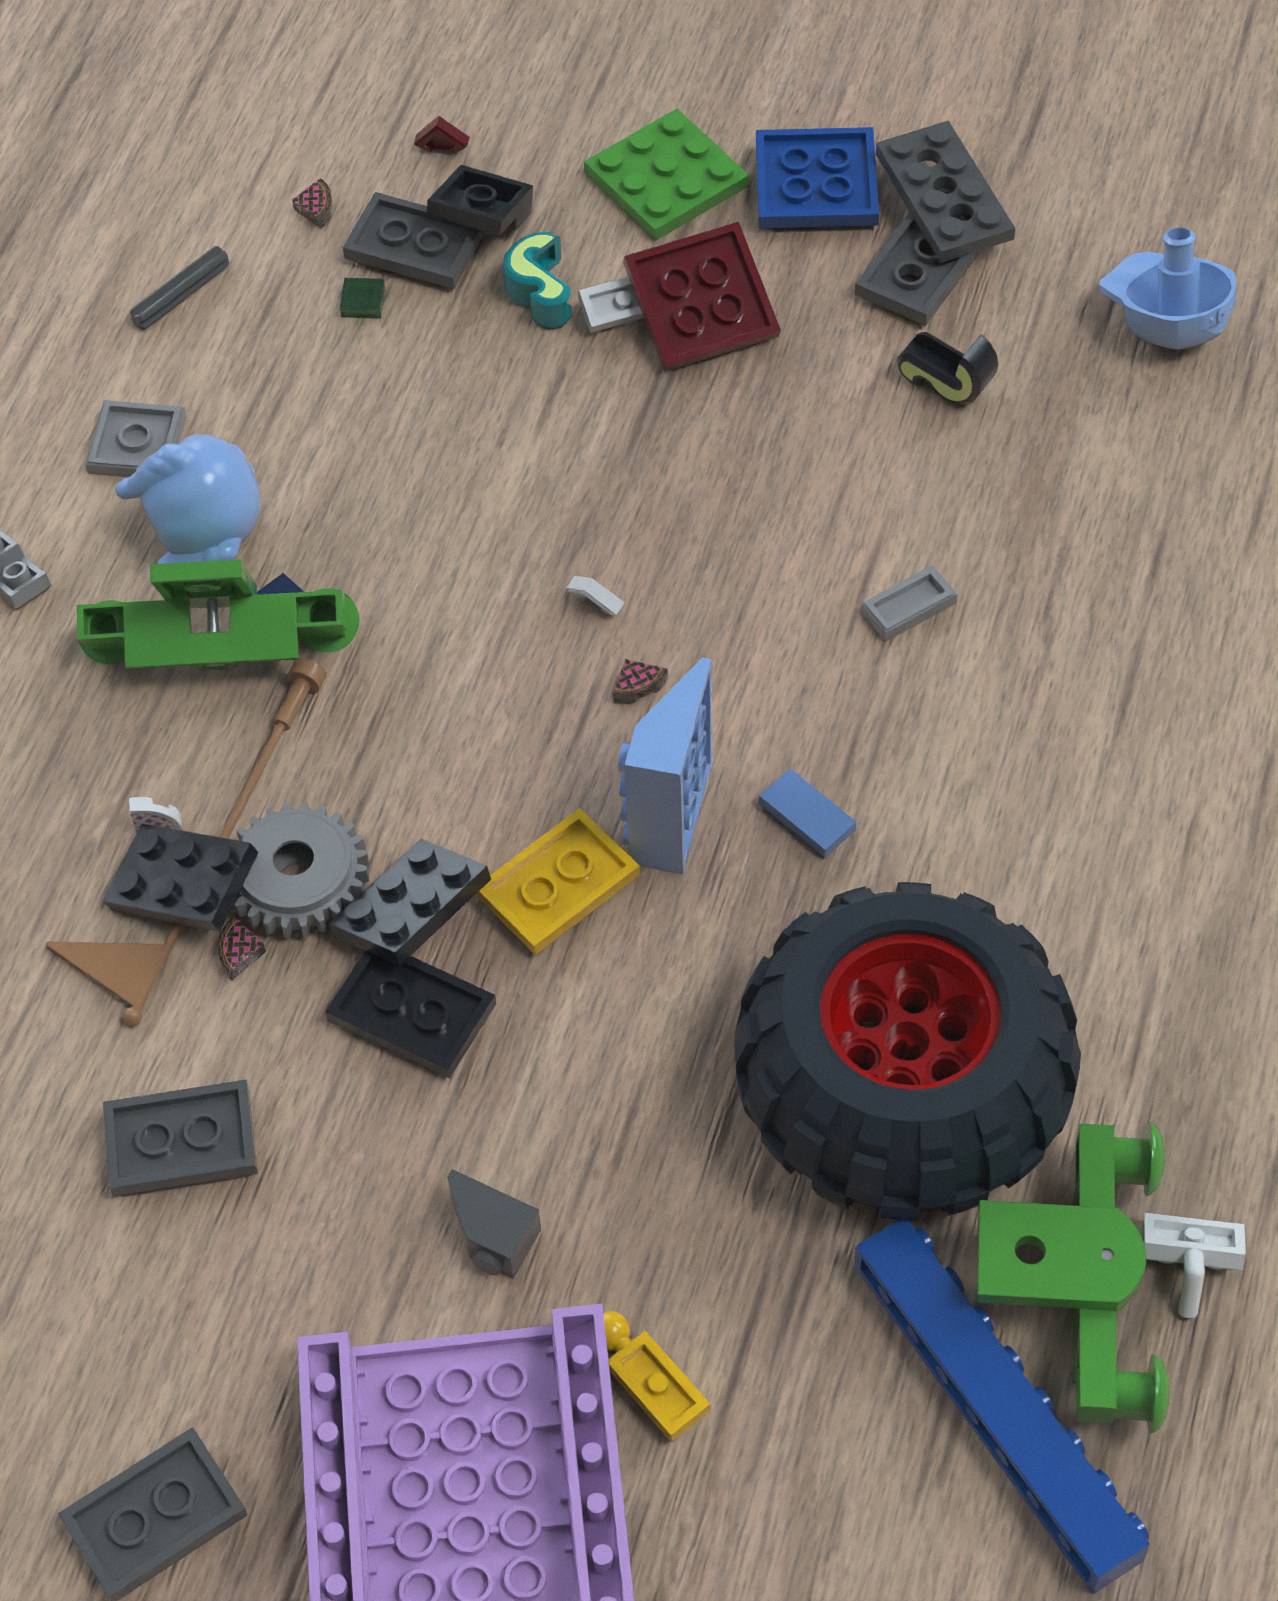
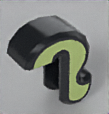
M921 332L916 334L897 357L899 371L908 381L914 385H922L924 381H927L939 396L946 401L959 405L973 403L997 373L999 364L995 349L991 342L983 335H980L964 354L929 332Z

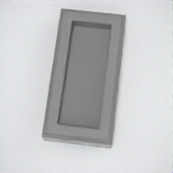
M932 565L861 603L860 612L886 642L957 604V593Z

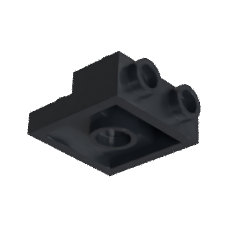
M460 165L427 200V214L442 218L447 223H459L476 228L484 234L500 236L505 230L516 231L531 214L533 185Z

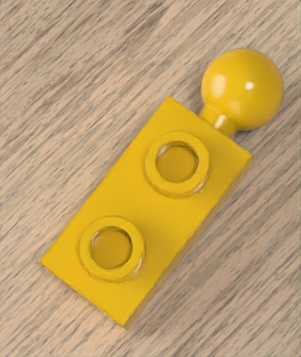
M615 1311L603 1312L607 1351H614L616 1353L608 1359L610 1373L672 1443L711 1412V1404L646 1330L634 1340H631L629 1338L630 1326L626 1318Z

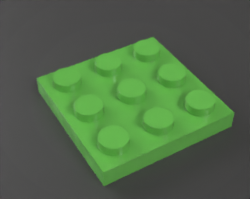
M679 109L671 111L584 161V172L655 241L749 187V174Z

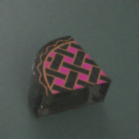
M321 178L292 199L294 210L319 228L324 227L329 221L332 209V196L328 185Z
M625 659L613 692V703L631 704L635 703L636 699L645 697L652 692L657 693L668 679V669Z
M234 916L225 924L218 939L220 963L224 973L232 981L266 952L264 944Z

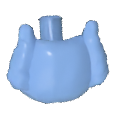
M205 434L191 435L178 442V444L168 443L163 445L156 453L147 457L131 477L124 478L115 487L116 495L122 499L140 497L146 515L159 539L168 550L158 560L157 564L234 560L238 555L241 544L253 531L261 511L259 484L255 478L254 468L247 461L244 452L237 445Z

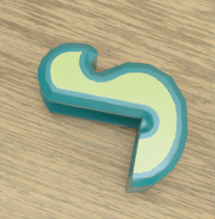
M536 232L524 236L515 242L505 253L503 261L504 286L511 300L520 305L531 307L533 321L544 327L555 328L563 326L571 318L572 306L567 303L570 297V286L550 272L561 260L560 236L550 232Z

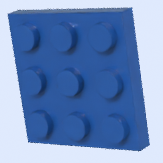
M873 127L756 130L759 228L879 225Z

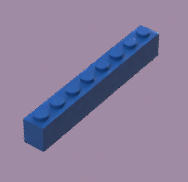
M899 1219L856 1246L855 1268L1091 1593H1097L1144 1561L1150 1545L1147 1541L1149 1534L1146 1527L1135 1513L1129 1512L1127 1514L1115 1498L1117 1496L1115 1486L1107 1474L1101 1469L1095 1471L1085 1458V1448L1078 1435L1069 1427L1064 1429L1053 1415L1055 1411L1054 1406L1046 1392L1039 1386L1033 1388L1024 1376V1367L1017 1353L1008 1345L1003 1347L992 1333L994 1332V1327L987 1313L978 1305L973 1307L963 1294L964 1286L958 1274L950 1266L946 1268L942 1266L934 1255L935 1247L928 1234L920 1227L915 1229L908 1219Z

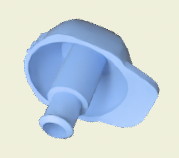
M1174 228L1165 232L1162 236L1164 254L1148 251L1135 253L1125 258L1099 282V291L1123 306L1128 327L1138 338L1168 349H1185L1217 338L1226 327L1237 300L1236 276L1234 272L1225 266L1194 257L1196 234L1186 228Z

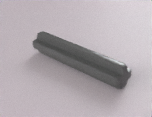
M219 246L212 247L130 310L133 322L141 329L149 327L228 267L230 262L227 253Z

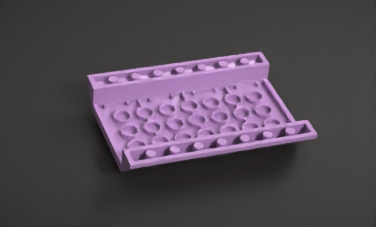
M602 1304L552 1309L553 1325L358 1347H352L348 1332L297 1337L310 1601H634Z

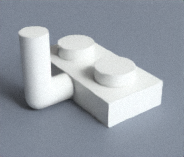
M1144 1213L1142 1239L1146 1249V1259L1157 1260L1167 1264H1184L1178 1313L1185 1318H1195L1199 1310L1205 1266L1217 1270L1234 1269L1243 1271L1246 1258L1244 1224Z

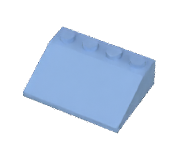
M702 657L635 725L631 743H623L621 746L618 770L623 771L619 795L624 797L621 821L626 822L622 844L629 846V856L640 866L680 874L684 873L713 762L712 659Z

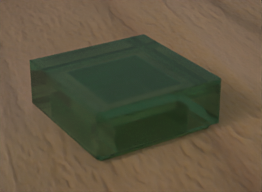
M344 278L340 302L341 317L381 319L386 290L385 280Z

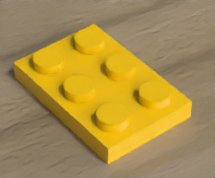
M579 808L490 875L491 880L476 894V897L534 955H537L640 876V865Z

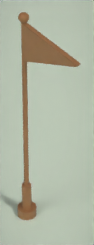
M299 658V660L294 661L287 674V679L292 686L273 721L276 727L219 837L229 838L283 731L290 729L307 694L319 692L326 678V672L317 663L305 658ZM175 923L164 944L47 941L46 946L54 954L131 1006L124 1011L123 1021L129 1026H135L141 1021L140 1010L184 924Z

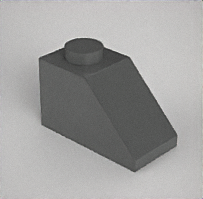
M452 1169L447 1177L449 1190L470 1259H472L475 1266L490 1275H498L500 1272L514 1279L541 1232L539 1209Z

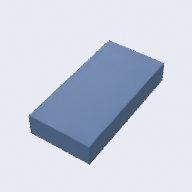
M791 768L759 795V805L824 858L856 831L855 820Z

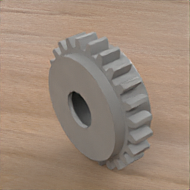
M305 802L302 803L300 809H292L290 804L286 803L284 804L283 811L275 813L271 808L266 809L267 816L261 820L253 816L250 818L252 827L249 830L243 828L237 830L239 841L251 843L259 852L234 902L237 915L240 918L248 916L249 924L252 928L259 926L263 922L267 935H271L276 928L283 930L284 938H290L292 931H301L303 937H308L309 929L316 927L322 933L326 932V923L333 920L353 902L354 897H358L364 891L363 883L369 882L370 877L367 867L369 866V859L362 835L356 836L355 826L352 822L343 824L341 813L337 812L329 818L326 806L323 805L316 811L309 810L308 803ZM296 864L310 866L304 873L298 875L282 873L288 867Z

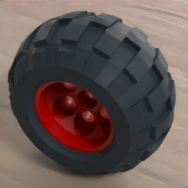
M898 882L895 892L874 894L870 888L866 889L864 886L835 895L828 910L823 913L815 911L811 915L805 912L782 931L773 945V955L770 958L763 956L746 985L741 998V1009L734 1039L736 1083L744 1111L760 1130L761 1142L790 1174L794 1171H797L800 1175L804 1174L812 1180V1189L817 1195L843 1208L848 1209L856 1201L865 1205L881 1208V1218L894 1220H915L918 1216V1210L940 1207L943 1213L948 1212L950 1216L979 1206L980 1200H988L990 1191L1003 1184L1009 1189L1029 1174L1043 1160L1045 1150L1053 1139L1062 1132L1069 1117L1080 1071L1081 1051L1076 1035V1014L1061 974L1052 976L1048 968L1049 961L1044 947L1022 924L1018 927L1014 923L1006 925L997 919L993 904L966 892L960 893L957 899L932 894L931 884ZM914 1006L920 1008L922 1012L910 1013L903 1008ZM862 1021H871L877 1024V1026L873 1028H864L858 1025V1023ZM954 1034L961 1039L959 1041H949L942 1036ZM858 1063L865 1064V1065L869 1066L870 1069L867 1070V1071H864L863 1069H861V1068H860L859 1066H857L856 1064H858ZM942 1076H943V1077H948V1078L943 1079V1080H940V1081H936V1080H935L936 1078L942 1077Z

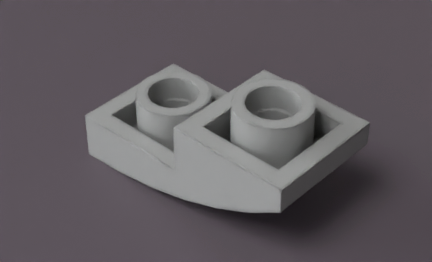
M0 529V594L18 609L52 585L47 574L24 556L19 543Z

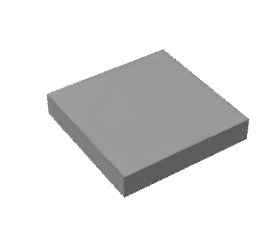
M104 400L85 464L88 474L131 477L146 458L156 453L163 445L168 443L178 444L180 442L187 417L185 407Z

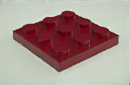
M739 222L624 256V267L664 372L779 337L781 332L780 326Z

